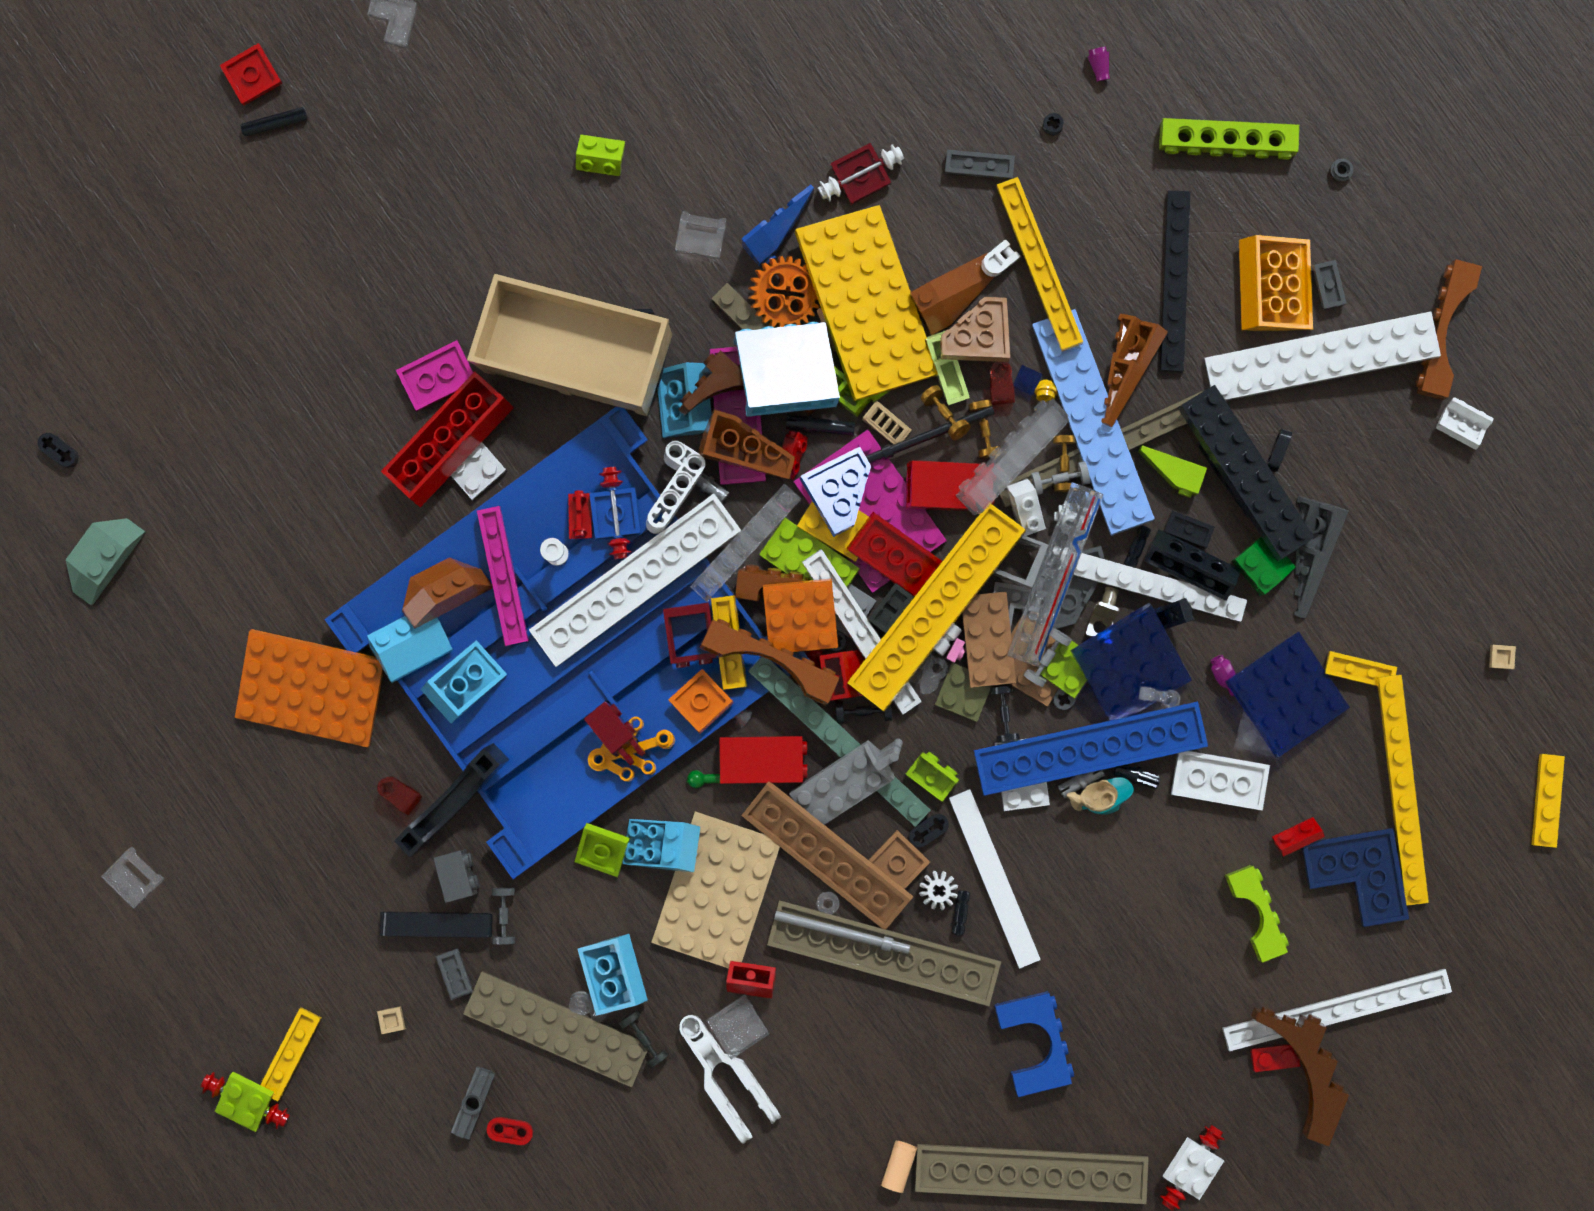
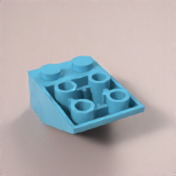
M629 819L627 837L630 839L623 864L694 872L700 826L685 822Z

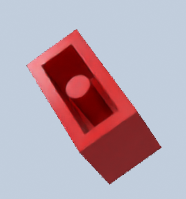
M730 961L726 980L727 992L772 999L776 980V968Z

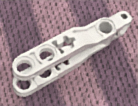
M685 1016L680 1022V1032L705 1068L704 1089L737 1138L744 1144L752 1138V1135L712 1077V1071L718 1063L724 1062L731 1065L746 1089H749L756 1099L759 1108H762L771 1124L780 1119L781 1116L742 1059L725 1054L698 1016Z

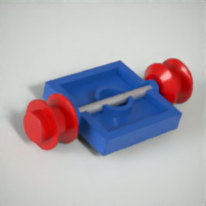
M616 467L603 468V472L599 473V475L604 477V482L600 485L608 488V491L589 493L595 539L614 537V540L608 543V546L613 547V552L609 556H614V560L625 559L628 557L627 554L632 553V551L627 550L626 545L630 541L623 538V536L641 534L636 488L617 490L615 487H619L623 483V481L618 480L617 476L622 471H617Z

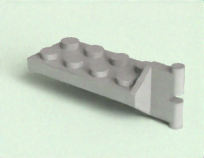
M895 739L894 742L879 750L867 740L791 790L789 794L796 803L825 825L894 780L895 776L889 764L899 759L903 742L901 739Z

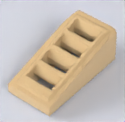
M878 401L872 405L862 418L866 424L892 444L905 440L912 431ZM879 410L881 414L874 422L871 418ZM885 416L889 419L881 428L878 424ZM894 422L896 425L888 434L885 430ZM900 427L903 431L895 440L892 436Z

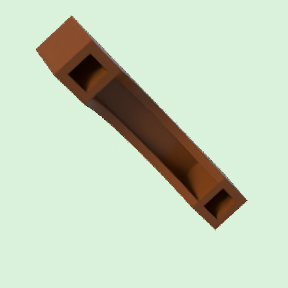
M1455 259L1450 265L1447 264L1443 277L1446 278V282L1440 288L1438 299L1441 300L1440 305L1433 314L1441 356L1421 361V365H1424L1422 374L1419 373L1416 379L1417 394L1439 400H1445L1449 397L1454 374L1450 368L1446 353L1447 328L1452 314L1459 303L1477 288L1482 269L1480 265Z
M712 620L701 643V649L718 657L748 654L771 660L785 669L794 678L804 696L825 706L829 703L839 681V677L835 676L836 672L825 667L821 670L815 667V663L809 659H797L793 657V652L784 648L778 650L772 647L773 644L765 639L760 638L758 641L752 638V634L746 630H734L730 628L731 624L724 620Z

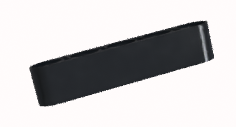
M380 912V935L492 937L493 914Z

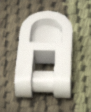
M1007 240L1000 243L982 260V270L988 276L1000 275L1021 257L1017 251L1014 252L1009 247L1011 244ZM1001 253H1003V254L1007 257L1006 260H1005V258L1001 255Z

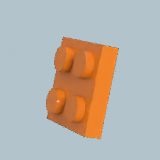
M703 669L668 699L699 734L734 703Z

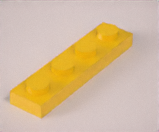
M735 595L711 598L713 619L715 621L718 619L724 620L731 624L730 628L738 631L739 621ZM743 654L719 657L723 690L747 687Z
M1539 754L1531 845L1557 848L1565 756Z
M302 1007L296 1014L261 1083V1086L274 1092L272 1099L276 1101L280 1100L322 1018Z

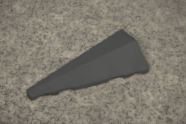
M1298 496L1297 503L1300 504V516L1315 537L1296 550L1295 575H1298V588L1295 589V596L1298 597L1297 611L1294 612V615L1306 618L1349 510Z

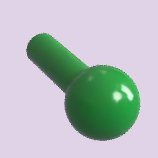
M693 770L688 774L687 782L692 788H700L704 783H720V774H703L699 770Z

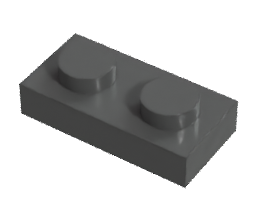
M1336 260L1313 265L1312 269L1322 309L1326 310L1346 305Z

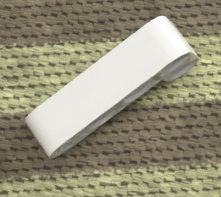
M679 441L670 442L665 449V463L677 472L648 514L646 527L653 534H659L666 529L701 477L705 467L704 458ZM678 451L681 456L674 458L669 452ZM696 463L700 469L692 470L688 464ZM684 481L687 487L680 488L676 482ZM671 499L675 502V505L669 507L665 505L664 500ZM661 512L663 514L661 522L655 524L653 520H656Z

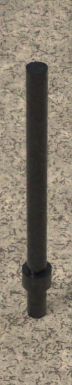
M989 406L955 421L966 419L971 424L995 413L993 407ZM951 422L891 446L887 444L880 447L881 450L868 454L865 457L869 463L883 458L885 460L892 458L895 453L948 433L952 424Z

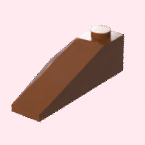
M988 253L910 292L918 314L930 335H934L952 325L979 293L993 280L994 277L985 274L981 267L982 260Z
M715 409L704 430L698 453L703 458L784 479L790 478L795 460L793 455L765 438L760 432L745 424L737 416Z

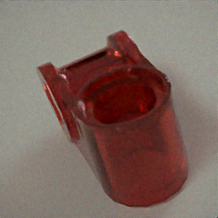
M995 362L990 368L992 405L1015 403L1011 366L1008 362ZM998 366H1002V369L1006 370L1002 377L999 376V373H995Z
M393 776L381 779L377 785L378 793L406 815L412 813L423 797L416 790ZM392 782L394 791L386 792L384 783Z

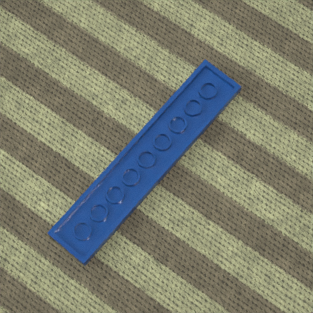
M1193 702L973 750L984 796L1208 747L1199 703Z

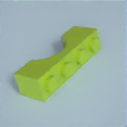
M1249 865L1226 874L1225 878L1232 896L1246 898L1258 909L1260 915L1259 928L1250 939L1258 961L1263 963L1288 953L1286 949L1289 946L1288 940L1284 933H1280L1277 926L1280 924L1278 915L1275 911L1272 912L1269 903H1272L1267 890L1263 891L1260 882L1263 881L1260 870Z

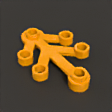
M632 717L629 720L632 726L635 720L640 721L639 727L635 728L637 732L634 735L636 736L638 731L643 728L644 722L639 717ZM661 730L656 734V737L638 743L644 751L657 746L662 749H669L674 745L675 737L670 731ZM663 735L668 736V740L665 743H662L660 740ZM602 744L601 748L590 752L588 764L593 770L604 771L608 769L619 775L625 782H630L634 778V771L628 767L622 768L612 762L619 758L624 759L621 754L617 757L612 755L604 744ZM632 745L626 749V752L633 758V765L639 767L647 775L655 773L656 765L650 760L645 761L634 755L637 752ZM601 755L603 760L601 763L597 764L595 759L597 756ZM652 764V770L646 772L645 766ZM628 770L630 771V777L625 779L623 773Z

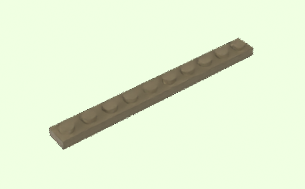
M1202 391L1121 428L1128 450L1187 424L1178 407L1202 393ZM1076 449L1067 453L1069 455L1070 471L1068 474L1079 472L1078 463L1083 462L1079 450ZM1060 457L996 486L995 488L1004 507L1006 508L1011 505L1006 486L1026 479L1032 484L1031 473L1039 472L1041 480L1063 473L1060 472ZM1053 482L1043 484L1042 488L1045 490L1054 486Z

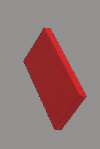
M875 512L871 513L846 548L914 597L943 562Z

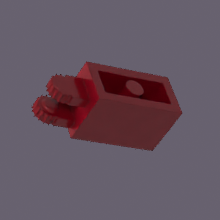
M605 701L586 716L584 720L612 755L617 757L621 754L631 766L634 761L632 756L626 752V749L632 745L640 756H643L645 751L637 742L638 739L634 735L637 732L629 721L624 723L620 718L622 715L620 709L614 703L610 705Z

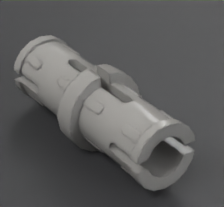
M1101 770L1094 775V772L1076 775L1070 780L1057 785L1058 789L1062 791L1069 787L1068 790L1061 793L1064 798H1067L1068 793L1076 792L1081 788L1084 790L1088 784L1104 777L1103 771Z

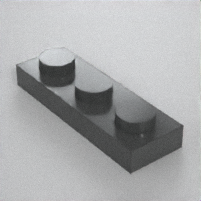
M947 149L945 174L1010 180L1013 179L1015 156Z

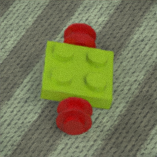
M215 1072L211 1075L207 1074L201 1083L202 1093L210 1091L212 1092V1098L219 1094L221 1095L215 1110L216 1113L254 1132L259 1129L264 1116L266 1117V1125L273 1122L276 1124V1130L280 1126L284 1127L290 1115L287 1114L288 1108L281 1111L279 1110V1104H275L271 1108L268 1107L274 1094L273 1091L235 1072L231 1073L226 1085L224 1077H221L219 1080L215 1078Z

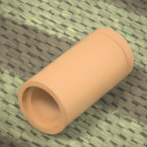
M895 1141L881 1186L903 1193L917 1147L902 1141Z

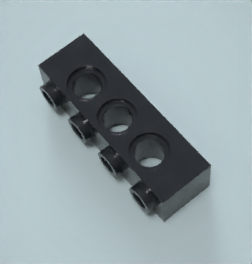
M1159 529L1150 543L1144 559L1145 562L1227 601L1235 588L1241 571L1240 568Z

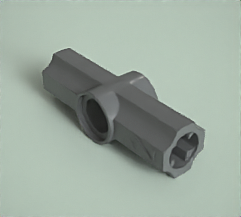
M476 1067L451 1133L461 1138L470 1139L496 1073L486 1068ZM475 1097L479 1101V1107L471 1108L468 1105V1098Z

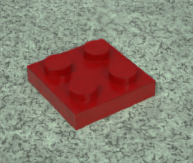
M259 43L220 65L243 106L283 84Z

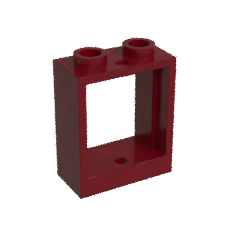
M702 603L663 609L670 663L676 664V668L689 667L690 662L699 661V665L713 663L712 659L717 658V656L712 653L676 657L671 618L705 614L708 630L712 622L710 604Z

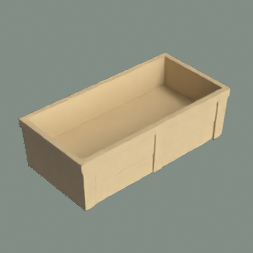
M494 274L467 361L487 374L505 376L557 390L569 396L571 394L647 416L671 341L672 332L669 327V319Z

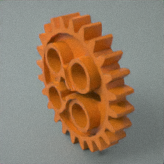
M779 256L777 262L774 258L769 259L770 266L767 263H762L763 271L755 270L759 277L750 279L755 283V286L748 287L749 290L754 291V295L748 297V299L755 300L751 308L759 309L755 316L763 315L762 323L770 320L769 326L775 327L777 324L778 328L788 324L801 325L800 320L808 323L807 315L815 316L812 308H819L820 306L815 303V300H818L806 264L800 266L801 259H796L793 263L792 256H787L786 261L783 256ZM774 274H777L780 278L778 286H774L771 282ZM796 277L801 280L802 285L799 289H796L793 285ZM766 289L803 293L804 297L767 293ZM771 297H774L777 301L774 309H771L768 303ZM793 300H796L799 304L796 312H793L790 308Z

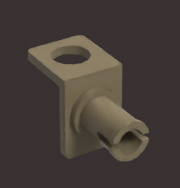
M1113 587L1105 588L1102 602H1098L1092 611L1086 631L1087 636L1105 642L1109 638L1113 621L1120 610L1114 607L1119 590ZM1096 622H1101L1105 625L1106 631L1102 634L1096 633L1093 625Z

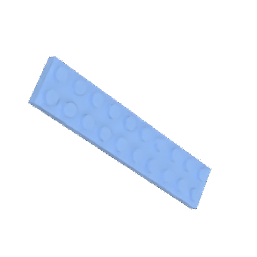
M1073 309L1071 312L1083 339V344L1061 352L1049 319L1033 323L1032 327L1052 381L1056 386L1057 394L1070 429L1075 436L1082 461H1085L1087 464L1090 482L1097 501L1098 498L1101 499L1099 506L1110 535H1114L1154 521L1155 518L1118 421L1116 420L1112 427L1101 422L1102 418H1105L1107 406L1104 402L1105 398H1108V394L1077 312Z

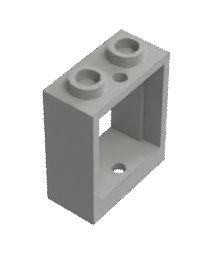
M1023 535L1018 543L1039 550L1026 580L1001 571L998 568L992 575L1039 592L1056 550L1051 545Z

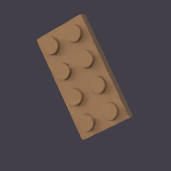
M1007 592L976 595L962 612L970 688L1016 683Z

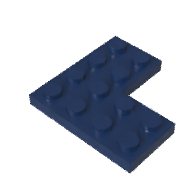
M1393 828L1317 840L1302 848L1309 889L1354 882L1363 927L1409 919Z

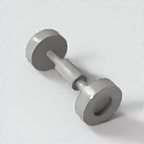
M1085 461L1079 462V472L1052 475V478L1041 480L1039 472L1031 473L1032 485L1036 489L1037 495L1043 494V484L1067 482L1070 478L1080 476L1082 485L1090 484L1087 464Z
M1052 628L1049 635L1056 641L1051 649L1048 648L1042 657L1038 670L1034 672L1027 669L1024 673L1028 680L1041 687L1045 685L1047 680L1040 674L1045 666L1048 667L1056 652L1054 651L1059 643L1069 646L1072 641L1070 637L1055 628Z

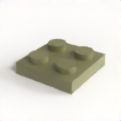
M951 663L935 705L977 722L991 686L970 688L969 670Z

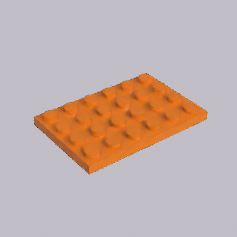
M251 629L248 635L235 718L369 747L384 670L375 656Z

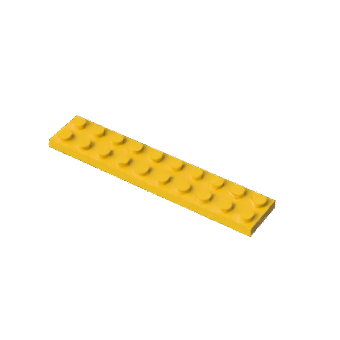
M988 503L847 683L882 711H885L1024 535L1026 529L994 505Z

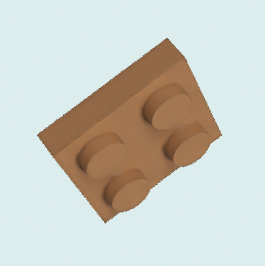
M898 830L869 858L872 864L904 889L930 863Z

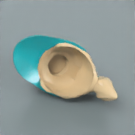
M1117 777L1089 784L1080 795L1076 792H1070L1067 794V797L1070 799L1072 807L1077 811L1088 809L1096 814L1106 815L1118 811L1121 804L1130 798L1134 788L1127 779Z

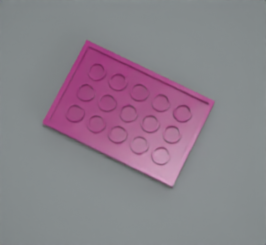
M866 430L808 472L859 447L865 456L881 450L870 431ZM883 458L870 463L871 468L859 511L867 516L875 512L930 552L947 540L925 509L906 508V482L889 459L885 460ZM799 477L794 483L810 505L812 499ZM847 558L851 563L860 568L858 574L871 593L890 581L860 558L856 562Z

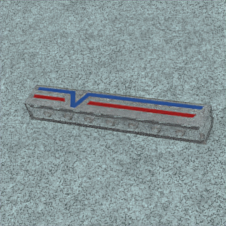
M1071 483L1007 656L1037 667L1040 666V661L1050 639L1049 633L1055 626L1104 494L1091 488Z

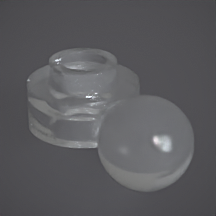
M578 991L571 995L569 1009L572 1013L576 1015L590 1013L591 1019L599 1023L607 1019L608 1013L596 1016L591 996L588 993Z

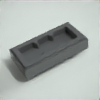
M457 948L436 956L450 999L453 1000L472 993L473 988L459 949Z

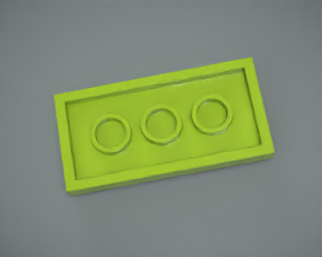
M784 518L759 554L786 574H790L792 571L801 572L804 577H810V580H813L802 564V561L821 549L847 588L860 571V568L815 537L798 528L796 524L787 518Z

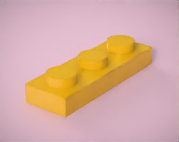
M1329 651L1324 674L1378 687L1377 677L1396 675L1397 667Z

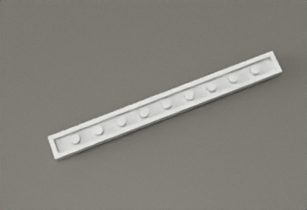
M1441 969L1283 1011L1275 1015L1283 1018L1285 1014L1298 1021L1300 1014L1308 1017V1014H1312L1321 1018V1022L1326 1026L1452 992L1446 969ZM1254 1019L1222 1028L1229 1051L1282 1037L1273 1029Z

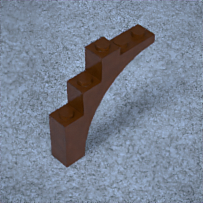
M721 350L716 356L711 353L703 362L705 368L701 371L703 376L695 384L697 387L696 391L693 394L690 391L685 394L680 400L682 406L678 410L685 416L698 404L713 396L729 391L744 390L740 364L737 366ZM816 409L804 411L811 415Z
M1262 1006V1009L1254 1007L1251 1014L1254 1020L1273 1029L1285 1038L1294 1049L1302 1064L1307 1079L1309 1095L1308 1113L1302 1133L1307 1139L1329 1146L1349 1094L1344 1090L1343 1085L1331 1081L1338 1063L1332 1056L1333 1052L1321 1047L1319 1048L1327 1027L1321 1022V1018L1312 1014H1308V1017L1300 1014L1297 1021V1019L1285 1014L1283 1018L1277 1016L1274 1010Z

